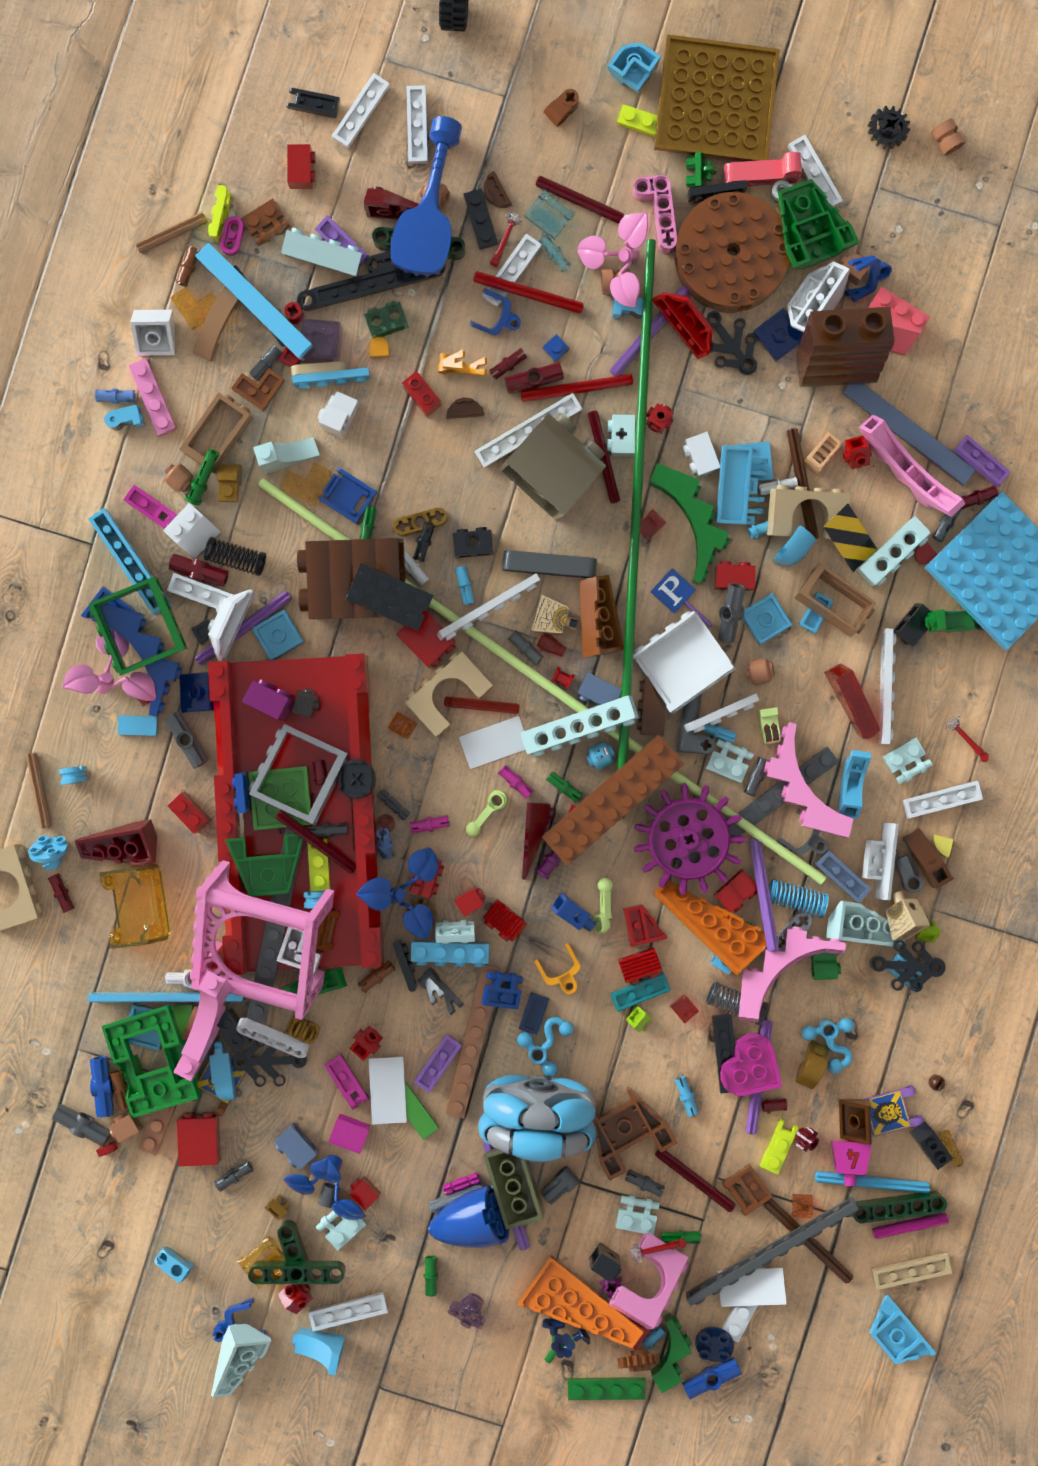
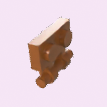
M274 199L269 200L241 218L251 236L259 233L260 236L254 239L257 246L263 243L267 244L272 237L277 234H283L284 230L290 227L287 220L279 223L278 220L283 218L284 215ZM272 224L274 225V227L269 231H264L265 228L269 227Z

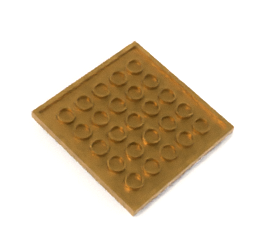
M667 34L654 150L695 155V152L701 151L702 156L745 162L768 160L780 49Z

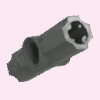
M729 583L725 605L719 610L721 625L718 640L722 642L734 643L738 622L744 617L745 611L742 603L745 586L742 584Z
M177 711L167 716L164 720L174 735L177 745L181 747L192 767L195 769L206 763L208 758L199 745L196 735L192 733L181 713ZM185 735H189L191 738L188 745H184L182 742V738Z
M63 1104L59 1105L52 1118L55 1122L69 1128L73 1135L79 1138H87L102 1147L111 1135L109 1129L94 1122V1118L83 1112L78 1113Z

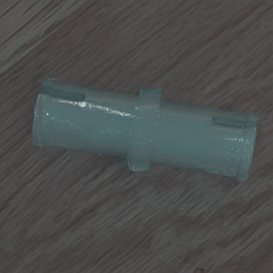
M548 234L539 240V243L542 244L548 253L549 259H553L561 272L566 271L571 266V263L562 254V249L555 245Z

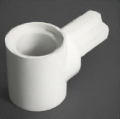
M185 969L184 972H167L165 976L166 983L183 984L184 987L191 988L190 974L192 970Z

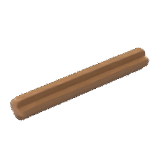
M200 212L136 242V247L140 253H143L207 223V219L204 213Z
M37 753L28 754L26 759L39 824L41 828H48L52 824Z

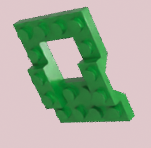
M171 1004L101 1026L113 1063L123 1071L127 1083L126 1102L132 1118L202 1097L196 1081V1077L199 1076L198 1072L192 1082L173 1073L183 1055L181 1052L187 1039H182ZM157 1029L169 1066L144 1073L138 1054L133 1055L128 1038Z

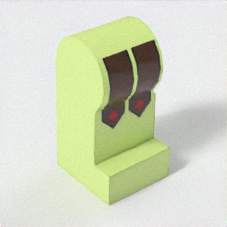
M777 707L758 710L760 730L764 744L780 743L781 736Z

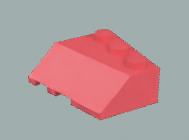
M881 287L868 308H891L894 345L890 352L905 355L925 327L930 316Z

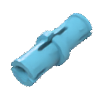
M681 1076L683 1085L680 1078H676L674 1081L680 1092L679 1098L684 1103L687 1116H693L691 1108L694 1115H697L699 1110L693 1097L695 1095L690 1090L687 1077Z

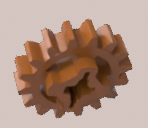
M648 1349L628 1351L627 1357L617 1359L619 1369L629 1368L631 1373L651 1370L650 1365L660 1363L659 1353L649 1354Z

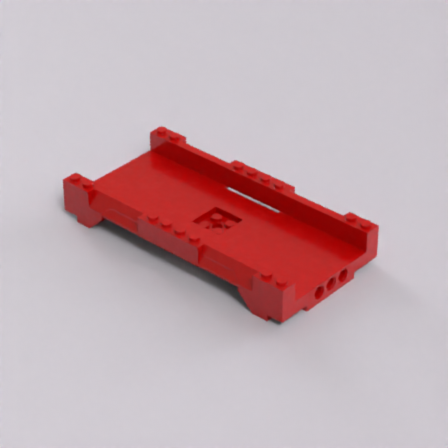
M365 653L345 654V656L232 663L229 661L208 662L210 701L214 703L218 775H214L218 862L223 860L230 862L228 881L239 892L248 895L225 839L241 838L240 817L238 809H235L234 798L236 797V789H233L232 779L235 778L234 774L247 772L249 779L248 772L258 771L262 762L265 763L268 757L266 756L270 745H274L276 741V732L284 724L348 753V761L354 759L363 760L372 766L369 721L370 676L368 656ZM261 679L276 686L275 690L278 688L293 695L292 699L296 700V703L286 721L277 720L242 702L252 681L258 682ZM288 734L270 770L307 766L312 808L323 785H316V782L313 781L315 775L312 762L325 760L327 777L337 756ZM338 782L316 826H322L325 823H347L348 834L327 838L328 845L356 865V869L350 874L329 859L330 888L334 890L331 910L340 911V916L337 918L334 930L333 949H316L323 952L318 968L361 965L362 968L382 967L384 964V934L381 911L370 908L356 895L365 883L378 878L374 789L364 798H353L355 849L351 798L347 797L340 790ZM250 803V811L243 813L246 857L281 854L287 827L254 830L252 805ZM303 825L305 828L315 827L312 825ZM304 840L290 907L310 913L313 908H304L306 899L303 897V892L310 891L308 843ZM272 895L252 897L271 902ZM236 916L225 921L226 935L222 936L223 962L236 975H244L247 972L256 971L266 926L265 920L250 916ZM279 962L277 970L298 969Z

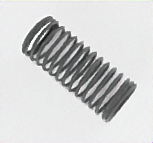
M714 981L708 992L706 1004L713 1006L715 1003V1008L719 1005V1009L723 1007V1011H725L727 1008L728 1013L731 1010V1014L735 1012V1016H737L740 1009L739 998L741 993L739 990H732L731 987L728 988L727 985H720L719 982ZM722 986V990L718 996L719 989ZM734 991V995L730 1001L731 994ZM763 1001L759 1022H755V1024H762L768 1011V1002Z

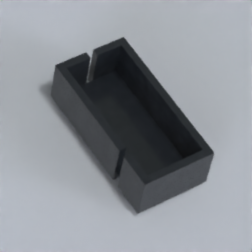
M360 563L345 600L361 607L364 603L366 604L365 609L419 631L425 617L422 611L428 610L434 595Z

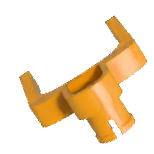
M463 350L453 355H439L438 373L487 376V369H479V366L487 365V358L485 357L465 365V362H457V359L465 358V351Z
M567 943L565 946L574 961V965L563 975L548 978L539 960L537 959L534 962L547 985L559 983L566 994H573L577 990V983L573 976L578 973L581 966L569 943ZM567 983L573 984L572 990L566 988Z

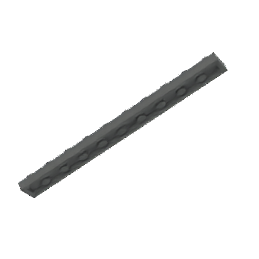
M827 746L802 764L799 770L805 783L809 785L839 761ZM778 782L737 814L741 815L752 825L757 824L785 803L783 802L784 797H781L784 785L787 786L788 783ZM736 824L728 826L730 836H741L746 832ZM711 832L705 838H710L713 835V832ZM716 846L708 849L710 856H714L719 852ZM692 852L689 859L692 862H697L700 859V854ZM680 858L674 860L677 866L680 867L682 860Z
M289 828L285 830V834L294 833ZM304 839L301 843L289 893L274 894L271 897V902L287 907L291 906ZM284 840L282 844L281 854H285ZM266 921L254 982L274 988L279 964L277 958L284 940L286 926ZM250 999L246 1018L266 1023L270 1004Z
M853 1197L848 1198L687 1291L686 1299L690 1306L702 1303L707 1296L718 1294L723 1287L728 1284H735L740 1277L751 1275L759 1266L768 1265L773 1258L784 1256L792 1247L803 1245L806 1239L820 1235L822 1230L827 1227L836 1226L839 1220L845 1217L853 1216L859 1209Z

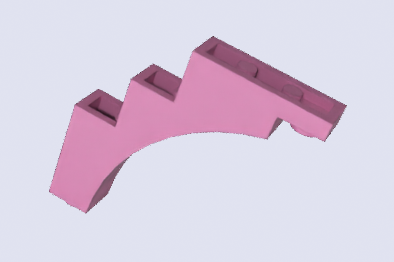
M207 971L198 987L200 993L198 1011L189 1037L181 1052L183 1055L173 1072L191 1082L220 1030L217 1024L226 1009L223 1003L232 989L231 984L226 979L210 971Z

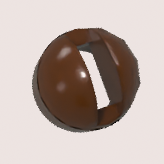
M932 1075L929 1078L928 1083L933 1090L940 1091L945 1087V1080L940 1075ZM940 1079H941L942 1081L940 1082V1084L938 1085V1087L935 1088V1086L938 1084V1082H939Z

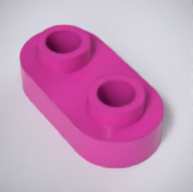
M231 216L224 223L220 247L223 253L228 256L236 255L240 250L245 227L239 217ZM238 226V229L234 231L232 227ZM229 244H234L232 249H228Z

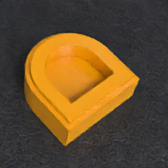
M376 337L371 340L369 345L370 358L389 357V345L384 338Z

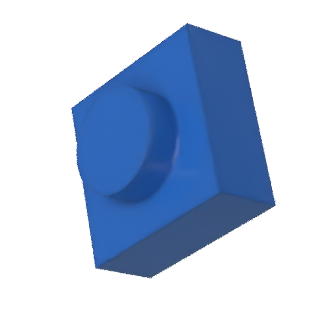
M556 334L543 346V350L556 363L569 350V347Z

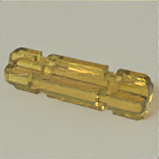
M941 1131L939 1134L942 1142L944 1141V1146L953 1157L951 1160L953 1166H962L964 1161L961 1155H959V1150L954 1140L951 1139L950 1131Z

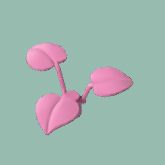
M647 212L629 214L622 218L618 231L620 237L625 240L624 244L627 247L622 248L619 252H605L606 241L599 236L587 237L578 246V254L583 264L590 269L601 267L605 261L604 255L619 256L620 261L626 263L619 272V277L612 279L610 290L614 299L627 307H636L640 283L635 274L624 272L629 266H632V262H636L639 258L637 248L644 243L648 230Z
M110 629L122 657H124L128 652L129 643L118 632ZM98 635L96 646L101 653L107 654L104 648L106 642L103 637ZM111 655L105 673L100 674L99 677L97 674H93L90 666L80 664L72 667L67 672L63 681V689L83 694L93 693L96 690L101 694H106L111 688L114 689L115 686L124 682L122 688L129 696L145 701H155L156 699L155 684L153 679L146 673L133 672L130 678L125 676L113 683L114 678L109 673L113 661Z

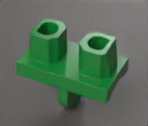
M701 151L695 152L693 157L686 158L687 170H695V175L686 177L688 189L705 186V175L706 181H711L712 175L717 173V168L712 166V161H706L705 166V157L702 156Z

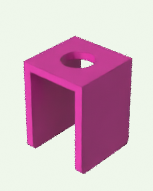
M339 1114L329 1143L360 1154L371 1125Z

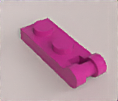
M136 485L132 486L123 499L164 529L177 516L176 513ZM163 512L167 514L164 521L159 519Z
M342 1054L324 1064L353 1110L361 1102L365 1103L370 1100ZM357 1091L358 1096L353 1098L351 1093Z

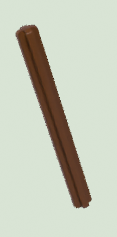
M791 428L787 430V437L795 477L797 478L798 486L807 487V491H810L798 429ZM807 499L801 502L805 528L815 539H818L819 534L812 500Z
M772 1198L764 1203L763 1206L790 1232L800 1227ZM813 1237L806 1239L804 1245L844 1283L851 1282L853 1274Z

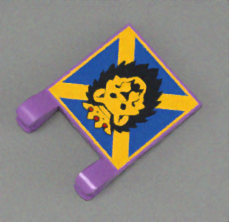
M913 1085L864 1098L870 1101L871 1129L874 1137L915 1127L924 1122L922 1115L909 1118L903 1097L916 1094Z

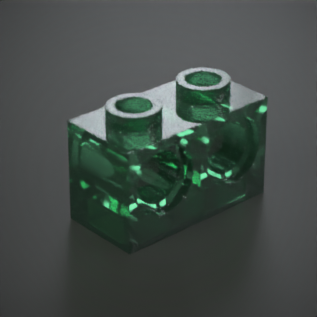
M400 301L388 302L385 304V307L379 309L377 307L371 308L364 314L372 339L385 337L409 328ZM394 312L400 314L399 318L395 320L391 319L390 315ZM380 319L382 322L379 326L372 325L373 320Z

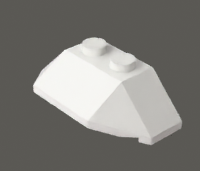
M831 262L827 266L809 273L787 305L791 326L804 332L810 311L834 310L843 296L850 269L836 262Z
M250 589L225 598L223 602H219L216 608L218 614L215 620L212 619L208 626V630H210L208 635L219 661L226 660L256 592Z

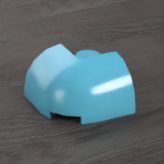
M640 42L623 45L607 67L610 74L621 85L624 83L638 93L646 81H649L661 56Z
M800 525L786 544L782 546L772 562L783 567L797 564L816 542L815 537Z

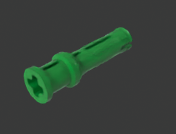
M214 449L207 450L196 479L191 481V489L185 495V500L192 505H201L202 495L208 489V479L220 455Z

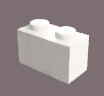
M708 432L685 440L682 447L685 456L690 458L691 463L689 467L693 475L696 474V477L700 478L719 471L720 464Z

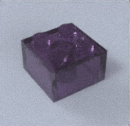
M302 319L301 334L313 347L300 359L301 362L325 363L340 361L343 329L341 323L337 321Z

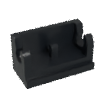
M915 603L894 628L893 633L904 644L914 647L928 630L925 626V618L928 617L927 613L931 611L924 604Z

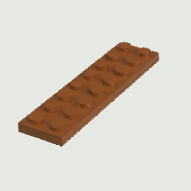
M658 735L547 831L542 838L565 865L568 866L681 768L684 763L661 736Z

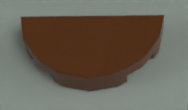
M494 171L491 172L484 184L486 199L490 204L498 208L512 206Z
M463 397L451 404L447 410L446 418L484 416V411L478 402L472 398Z

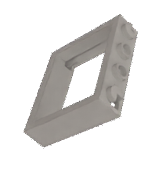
M284 724L276 732L274 745H270L267 750L266 756L268 757L265 763L262 762L258 768L257 773L259 775L256 781L253 780L249 786V795L312 826H316L337 783L338 773L348 761L349 755ZM288 734L337 756L309 815L259 793Z

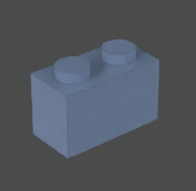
M588 672L577 694L580 695L579 699L588 704L592 701L599 706L618 699L622 690Z
M294 1122L274 1141L276 1149L282 1154L285 1153L289 1158L288 1162L291 1166L297 1167L299 1170L319 1152V1149Z

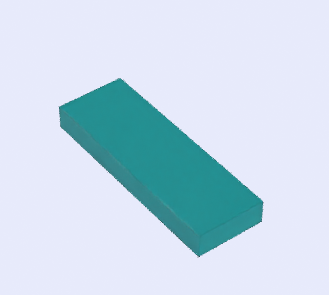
M662 972L657 977L644 979L639 983L629 985L610 994L617 1012L669 992L671 989L664 972Z

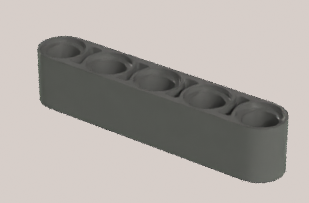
M505 550L502 570L589 579L596 576L597 559Z

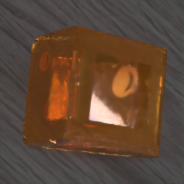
M397 712L388 728L405 739H409L417 723Z
M793 1194L792 1217L811 1218L813 1215L812 1195Z

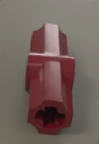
M558 362L540 368H531L526 372L508 376L504 379L508 393L513 394L531 388L537 389L541 385L563 380L564 375L561 364ZM537 375L540 379L537 382H531L529 377Z
M173 554L169 561V570L188 575L189 578L198 581H207L224 587L229 577L228 570L212 566L210 563L193 558L192 560L178 554Z

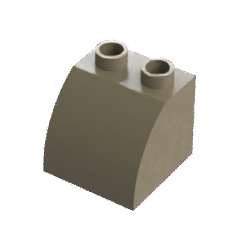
M560 412L555 418L548 413L499 468L554 520L563 517L573 507L606 467L600 460L605 455L604 451L590 439H587L582 444L574 437L572 433L576 426Z

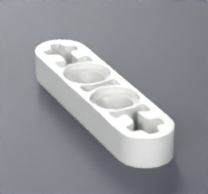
M241 1018L238 1022L236 1030L242 1035L298 1058H305L309 1045L305 1042L248 1018Z

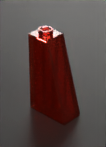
M841 663L825 671L824 673L857 735L863 739L874 737L880 731V728L854 671Z

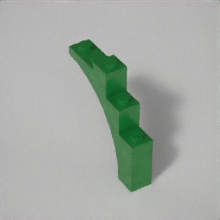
M657 463L649 485L663 491L673 499L687 517L695 537L697 551L696 569L692 583L699 585L701 581L705 582L709 571L706 568L708 563H713L716 555L713 551L720 553L722 549L727 548L730 538H727L729 532L709 525L708 522L712 523L716 513L713 512L714 506L693 498V496H698L701 488L698 485L699 479Z

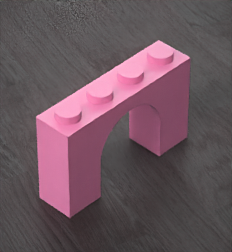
M647 1233L643 1235L637 1249L642 1251L643 1249L666 1243ZM676 1249L644 1255L642 1253V1257L652 1262L658 1268L661 1275V1286L654 1297L645 1299L624 1286H619L609 1306L648 1330L657 1328L662 1320L660 1315L663 1309L665 1310L670 1304L671 1299L669 1297L672 1291L674 1292L679 1285L678 1278L680 1274L685 1272L688 1266L686 1262L689 1257Z

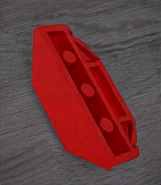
M663 292L651 299L697 359L710 354L713 328L688 296Z

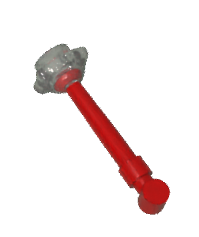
M514 212L505 214L509 225L498 249L494 253V257L490 261L492 266L498 267L499 259L502 257L513 226L523 223L520 220L521 216Z
M954 716L949 718L945 723L947 725L945 730H956L974 749V752L981 757V761L987 762L989 754L983 752L984 750L959 727L961 718L959 716L957 718Z
M679 1238L677 1241H671L667 1244L642 1249L637 1244H633L630 1254L632 1260H636L639 1264L644 1254L668 1249L673 1250L677 1249V1247L685 1248L687 1243L682 1238Z

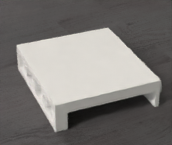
M695 611L686 612L681 616L682 620L678 623H671L665 628L666 631L664 633L653 636L649 640L650 643L645 647L641 645L634 650L633 659L636 660L664 700L669 712L673 714L736 669Z

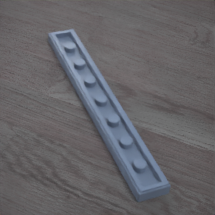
M850 384L843 391L842 394L870 416L875 415L885 420L895 435L962 486L965 485L975 472L972 466L866 385Z

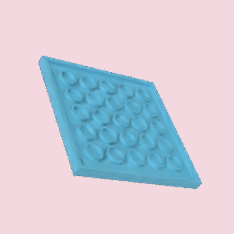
M1001 491L924 568L1006 651L1038 619V527Z

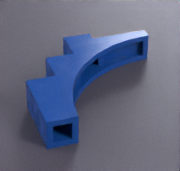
M107 604L100 606L109 628L122 635L134 647L142 661L163 652L165 643H162L163 639L140 633L141 629L144 630L147 619L144 618L145 614ZM161 659L145 666L148 675L155 684L156 699L151 701L149 715L159 717V713L163 714L165 703L162 701L164 695H168L170 684H167L168 680L176 682V678L180 679L182 673L180 663Z

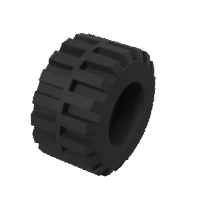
M439 0V26L441 30L465 32L468 21L469 0Z

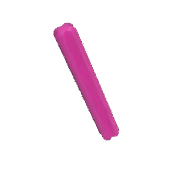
M939 1213L873 1228V1235L875 1239L886 1238L949 1223V1219L946 1213Z

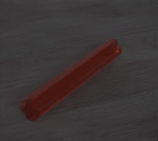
M448 696L444 698V706L518 714L520 707L516 703Z

